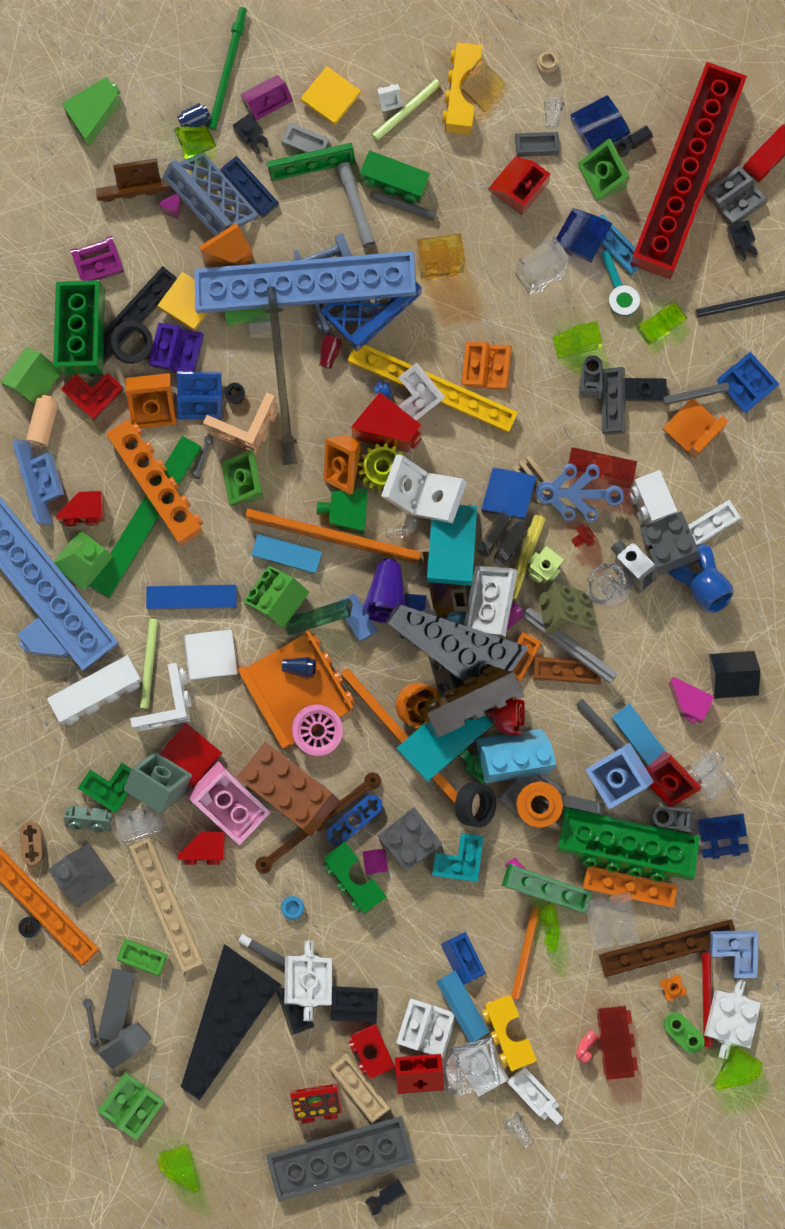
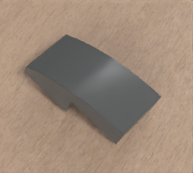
M136 1022L119 1031L118 1038L100 1047L98 1054L113 1069L140 1051L151 1040V1036L139 1022Z

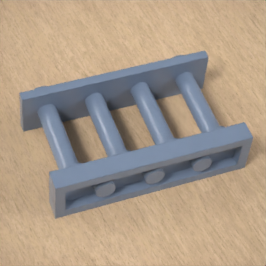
M341 233L335 236V244H333L332 248L302 259L298 250L294 251L295 259L292 261L323 259L333 256L347 257L352 256L344 234ZM362 300V303H371L370 300ZM328 303L313 304L318 316L315 319L318 330H323L325 335H330L328 326L332 325V323L324 317L320 307ZM359 307L347 309L345 313L346 318L359 315ZM361 307V316L364 315L365 318H371L374 316V309ZM343 311L332 316L343 317Z

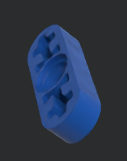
M376 795L366 796L328 829L327 838L329 842L335 846H340L343 842L349 840L381 812V799ZM368 800L372 802L376 800L378 802L376 805L377 810H369L366 814L370 817L365 819L363 813L357 809L362 806L364 810L368 807ZM352 814H358L362 819L361 824L357 827H352L348 823V818ZM344 821L346 827L352 830V832L348 834L345 831L341 835L343 838L341 841L338 839L333 841L332 831L334 829L340 831L343 828L340 823Z

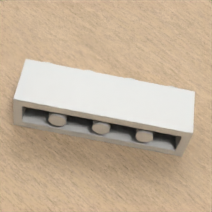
M127 655L47 698L58 721L63 725H71L79 720L78 716L86 712L89 715L100 709L99 705L107 701L109 704L120 698L119 694L126 690L130 693L140 687L139 683L143 682L131 658Z

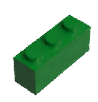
M370 150L359 173L360 182L366 187L382 189L385 194L390 196L398 195L403 197V200L408 203L416 202L420 204L430 181L429 172Z

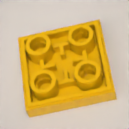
M326 66L300 100L335 126L360 96L361 90Z
M184 272L180 274L158 304L159 310L194 332L208 314L196 313L195 279Z

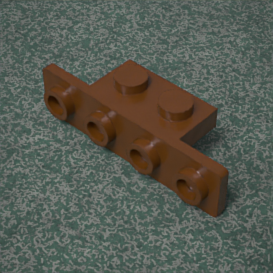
M157 158L114 165L117 185L97 188L96 198L97 201L111 202L116 198L124 197L131 199L141 194L155 195L161 191L175 192V190L164 178H160Z

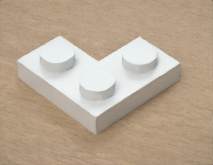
M418 363L414 364L399 377L400 381L412 395L398 407L415 420H418L445 398Z

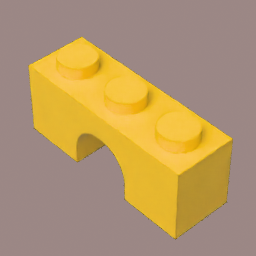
M511 994L484 1004L485 1010H482L486 1023L491 1022L494 1032H491V1036L495 1046L500 1044L503 1053L499 1056L504 1068L509 1067L510 1071H514L536 1062L537 1059L528 1038L513 1041L506 1034L507 1024L512 1019L520 1017Z

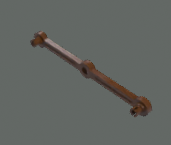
M374 772L367 774L364 783L340 800L316 831H323L331 818L366 791L377 789L381 785L380 776ZM301 830L268 857L262 856L258 858L255 863L257 871L263 874L270 872L274 862L306 839L309 834Z

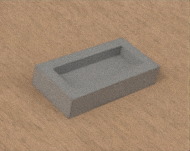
M290 123L281 142L286 147L301 153H307L328 148L330 139Z

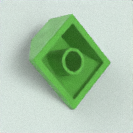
M79 530L53 562L66 577L85 591L113 556L91 537Z

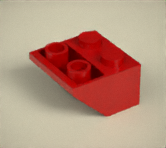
M515 156L490 185L488 190L520 215H523L549 184L551 174L536 162Z

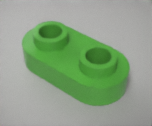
M673 1012L665 1017L663 1021L665 1031L683 1050L689 1053H697L703 1048V1035L682 1014ZM675 1020L680 1022L678 1029L672 1027V1023ZM691 1037H695L697 1040L694 1046L689 1044Z

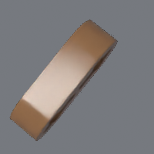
M26 822L20 828L21 855L26 864L35 866L40 864L44 858L42 829L35 822ZM29 826L37 830V833L33 834V842H30L29 835H25V831L29 830ZM31 845L34 847V852L39 853V856L35 857L33 862L31 858H27V854L31 853Z

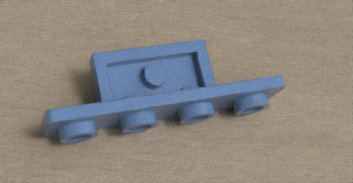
M16 439L13 441L14 453L19 462L20 474L24 479L26 494L33 510V518L37 524L50 525L53 521L47 503L64 495L53 454L45 453L34 458L30 443L26 442V440Z

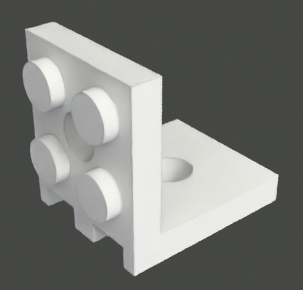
M396 455L381 496L410 516L453 524L467 481L462 478L427 473L405 456ZM443 493L442 500L437 502L438 496Z
M177 663L168 664L176 710L130 718L132 728L137 732L191 722L188 707L192 706L190 693L187 690L185 691L184 686L188 684L186 671L180 668Z

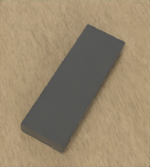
M625 368L603 369L602 434L626 433Z
M112 969L97 1038L113 1041L118 1038L119 1031L124 1029L136 976L135 972Z

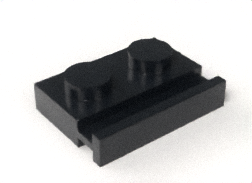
M332 986L330 1021L377 1023L378 988Z

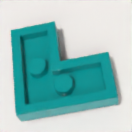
M461 833L458 856L435 853L432 876L478 882L484 836Z

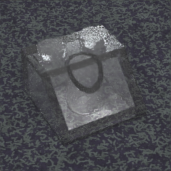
M145 803L141 805L142 809L133 811L132 808L120 811V816L114 817L119 843L126 845L169 831L164 813L161 814L158 811L152 810Z

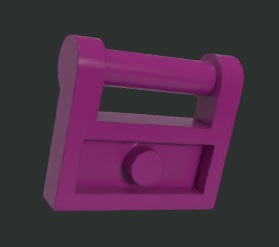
M112 235L105 237L106 240L79 249L77 247L70 249L81 281L102 280L124 272ZM107 248L110 249V252L81 261V257Z

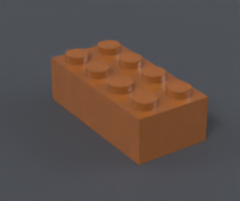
M264 742L237 776L242 783L310 836L315 833L340 801L331 791L267 742Z

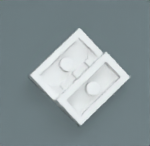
M232 630L184 636L189 680L211 679L213 677L235 676L237 674Z
M410 998L396 1043L428 1054H441L442 1058H444L456 1017L451 1011Z

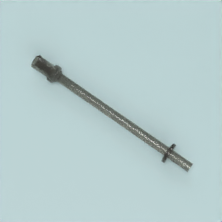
M267 287L269 309H264V313L270 314L283 432L279 445L282 446L283 465L298 464L295 450L297 439H294L291 433L278 314L283 312L284 309L278 308L276 287Z

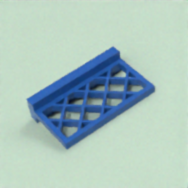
M416 282L417 296L391 298L387 304H377V299H375V304L362 303V300H359V303H348L346 301L328 303L321 309V313L351 343L353 349L358 352L422 294V287ZM334 306L343 307V317H333L328 311ZM346 307H359V317L346 318ZM361 307L375 308L374 316L371 318H361ZM345 322H358V330L350 335L345 330Z

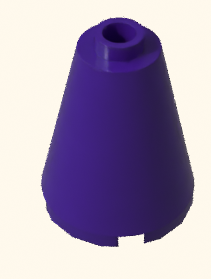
M386 558L379 562L362 607L363 616L368 614L370 620L380 623L386 622L398 604L406 606L401 565L391 558Z

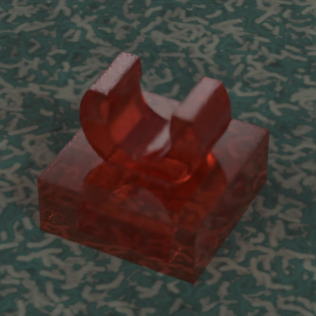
M582 523L575 528L579 535L571 540L576 548L585 543L588 547H592L599 542L587 523Z

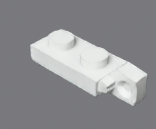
M525 1066L521 1067L507 1081L539 1117L541 1116L545 1120L549 1116L556 1125L564 1119L555 1110L559 1106L556 1099Z

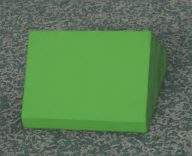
M611 139L606 140L578 162L596 201L627 188L630 176Z
M26 347L1 381V384L35 406L36 399L42 398V395H47L61 375L55 370L53 363L43 354Z
M253 449L221 463L229 505L263 500Z

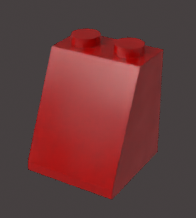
M380 392L351 426L353 438L374 445L378 444L382 447L386 443L388 448L392 449L395 446L396 450L408 452L411 448L415 449L422 440L420 438L422 436V424Z

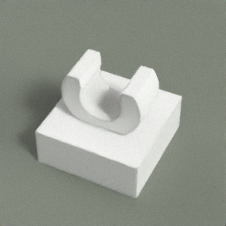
M391 84L388 87H379L377 89L382 112L403 107L398 84Z

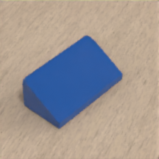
M466 932L441 944L453 971L457 972L463 985L486 974Z

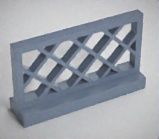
M204 152L181 162L177 160L170 162L162 176L214 236L235 223L240 227L257 219L259 216L255 209ZM202 161L207 169L197 166V162ZM185 169L191 170L192 175H189ZM196 172L207 175L206 180L196 177ZM211 177L218 179L221 184L211 182ZM199 185L206 186V191H203ZM210 188L220 191V196L210 193ZM225 193L231 194L235 200L226 198ZM212 200L220 202V207L216 206ZM224 204L233 206L234 211L224 209ZM239 209L245 210L249 215L240 214ZM226 216L234 218V222L231 223Z

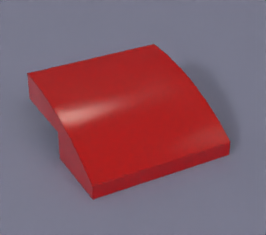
M186 722L160 752V755L192 774L189 782L191 787H194L223 754Z

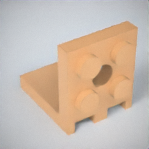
M266 392L248 432L208 415L203 424L208 435L245 451L253 449L254 454H256L261 441L265 442L270 430L267 428L270 422H274L279 412L277 410L278 404H276L275 396Z

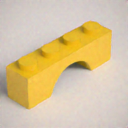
M457 42L456 50L451 51L450 63H454V68L449 70L447 83H451V90H446L445 103L449 105L448 111H443L442 124H446V132L471 135L475 106L464 99L460 88L468 78L479 75L483 45Z

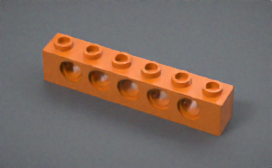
M129 419L108 431L106 435L182 547L203 533L200 527L203 525V522L197 513L192 515L188 509L191 506L185 495L180 497L176 491L179 486L173 477L168 479L164 473L167 468L161 459L155 460L152 455L155 450L149 441L143 442L140 437L143 433L137 423L132 425ZM130 442H138L135 449H127ZM142 460H150L147 467H139V463ZM154 478H162V482L158 486L151 485V481ZM166 496H174L172 503H163V499ZM178 514H186V519L183 522L175 521Z

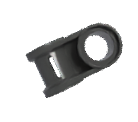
M589 355L583 361L579 381V398L591 396L601 399L603 362L596 355ZM594 363L598 370L594 372L589 371L586 365Z
M659 807L652 810L649 820L654 827L683 833H693L691 825L692 815L695 814V810ZM659 811L664 812L666 815V822L664 824L657 821L656 815Z

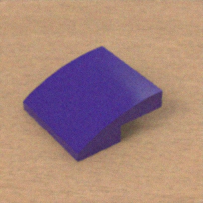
M158 322L148 364L174 373L196 372L204 334L202 332L181 329L177 325Z

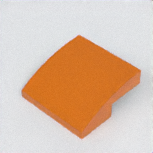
M466 342L461 384L476 388L508 390L512 346L489 345L487 342Z

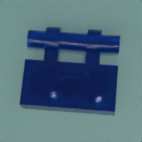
M744 813L697 820L700 843L710 842L709 849H702L703 858H712L713 860L720 859V856L732 855V857L740 856L741 853L749 852L748 844H739L738 840L739 837L747 836ZM730 839V846H718V840Z

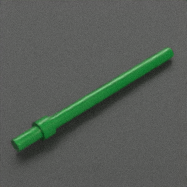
M239 7L236 22H233L232 37L208 125L210 130L217 129L240 37L244 34V22L247 14V9L244 7Z

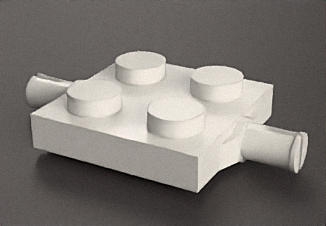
M309 940L304 941V955L285 957L284 1004H296L304 1007L303 1021H313V1007L332 1005V958H321L314 955V941Z
M736 979L734 993H726L719 990L714 992L704 1036L714 1038L722 1043L718 1056L720 1058L728 1059L731 1046L738 1045L751 1048L761 1003L750 1000L743 995L746 982Z

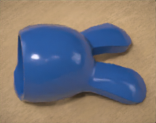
M701 544L697 546L701 557L697 562L702 571L696 574L687 565H684L668 573L674 579L689 586L702 610L715 613L727 606L734 595V590L730 581L715 567L711 547ZM722 596V598L718 602L713 603L715 600Z

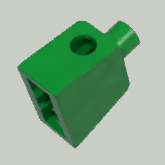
M355 489L353 494H348L344 491L331 492V503L317 502V515L329 516V526L332 528L365 535L368 489Z

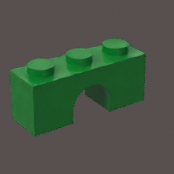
M343 842L323 858L326 862L323 864V867L330 876L333 874L337 876L340 881L336 884L344 895L349 892L353 898L350 903L358 913L363 911L366 914L387 898L374 879L363 885H357L351 881L349 876L350 869L359 859L346 842Z

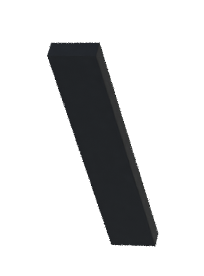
M164 266L158 270L104 330L103 366L114 355L111 351L110 339L115 328L127 321L143 323L177 280V277ZM129 329L120 335L118 341L119 348L135 330Z

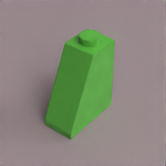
M107 77L62 103L66 114L87 147L93 143L120 105L118 96L121 94L115 82L110 83Z

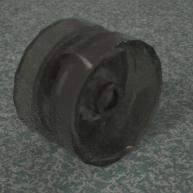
M504 510L493 522L476 551L487 558L497 548L493 563L501 568H504L509 560L515 556L530 528L520 521L509 531L508 529L513 522V516Z

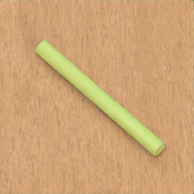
M435 79L376 130L372 134L373 138L376 141L381 139L441 86L440 82Z
M149 619L140 708L149 709L158 619Z

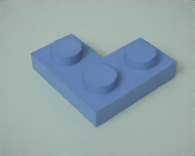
M756 930L715 931L710 933L711 956H733L732 976L734 978L758 977V932Z

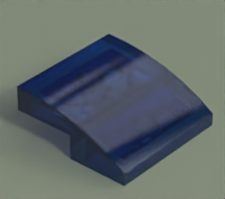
M608 95L570 114L571 121L580 131L582 140L591 151H594L608 139H611L612 143L631 134L624 118Z
M573 208L552 246L570 256L575 254L592 263L613 223L591 213Z

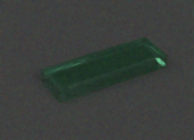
M350 598L293 615L288 621L285 630L290 636L351 616L353 604Z

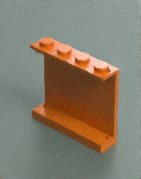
M308 629L305 631L306 634L248 667L244 665L237 669L283 750L296 743L292 735V724L296 715L305 707L323 705L332 709L339 718L354 710L352 705L355 703L354 698L349 690L347 692L343 690L341 686L344 683L338 671L333 673L329 666L332 664L327 652L322 654L318 647L321 644L315 632L311 634ZM311 657V659L316 660L314 677L305 679L282 672L283 659ZM318 713L314 714L315 720L318 719ZM322 714L321 722L324 720L326 715ZM309 715L306 719L312 722L311 716ZM329 719L325 723V725L330 724L332 722L331 719ZM305 721L302 723V726H309ZM321 724L313 725L311 733L318 731L323 726ZM301 729V734L308 732V730Z

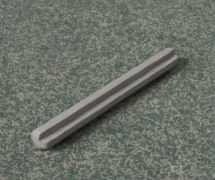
M531 608L525 611L523 614L525 621L606 682L611 683L614 681L617 672L558 629L553 635L546 634L542 616Z

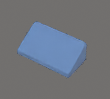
M356 594L336 603L338 610L359 643L378 632L372 620L369 619V615H362L363 605Z

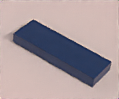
M235 156L220 169L262 218L279 206V202L238 156Z

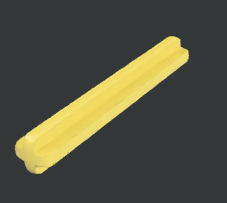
M534 515L515 566V570L518 573L513 599H516L529 566L527 562L533 555L545 522V518L540 515Z

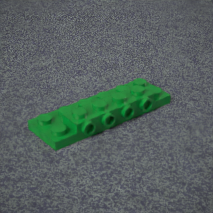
M565 807L557 852L579 856L578 861H583V864L587 867L606 866V870L610 872H618L620 869L628 871V874L633 877H640L642 874L651 876V879L656 882L668 880L670 876L693 881L700 836Z

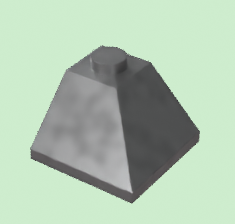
M90 843L65 856L48 869L59 887L77 908L116 881Z

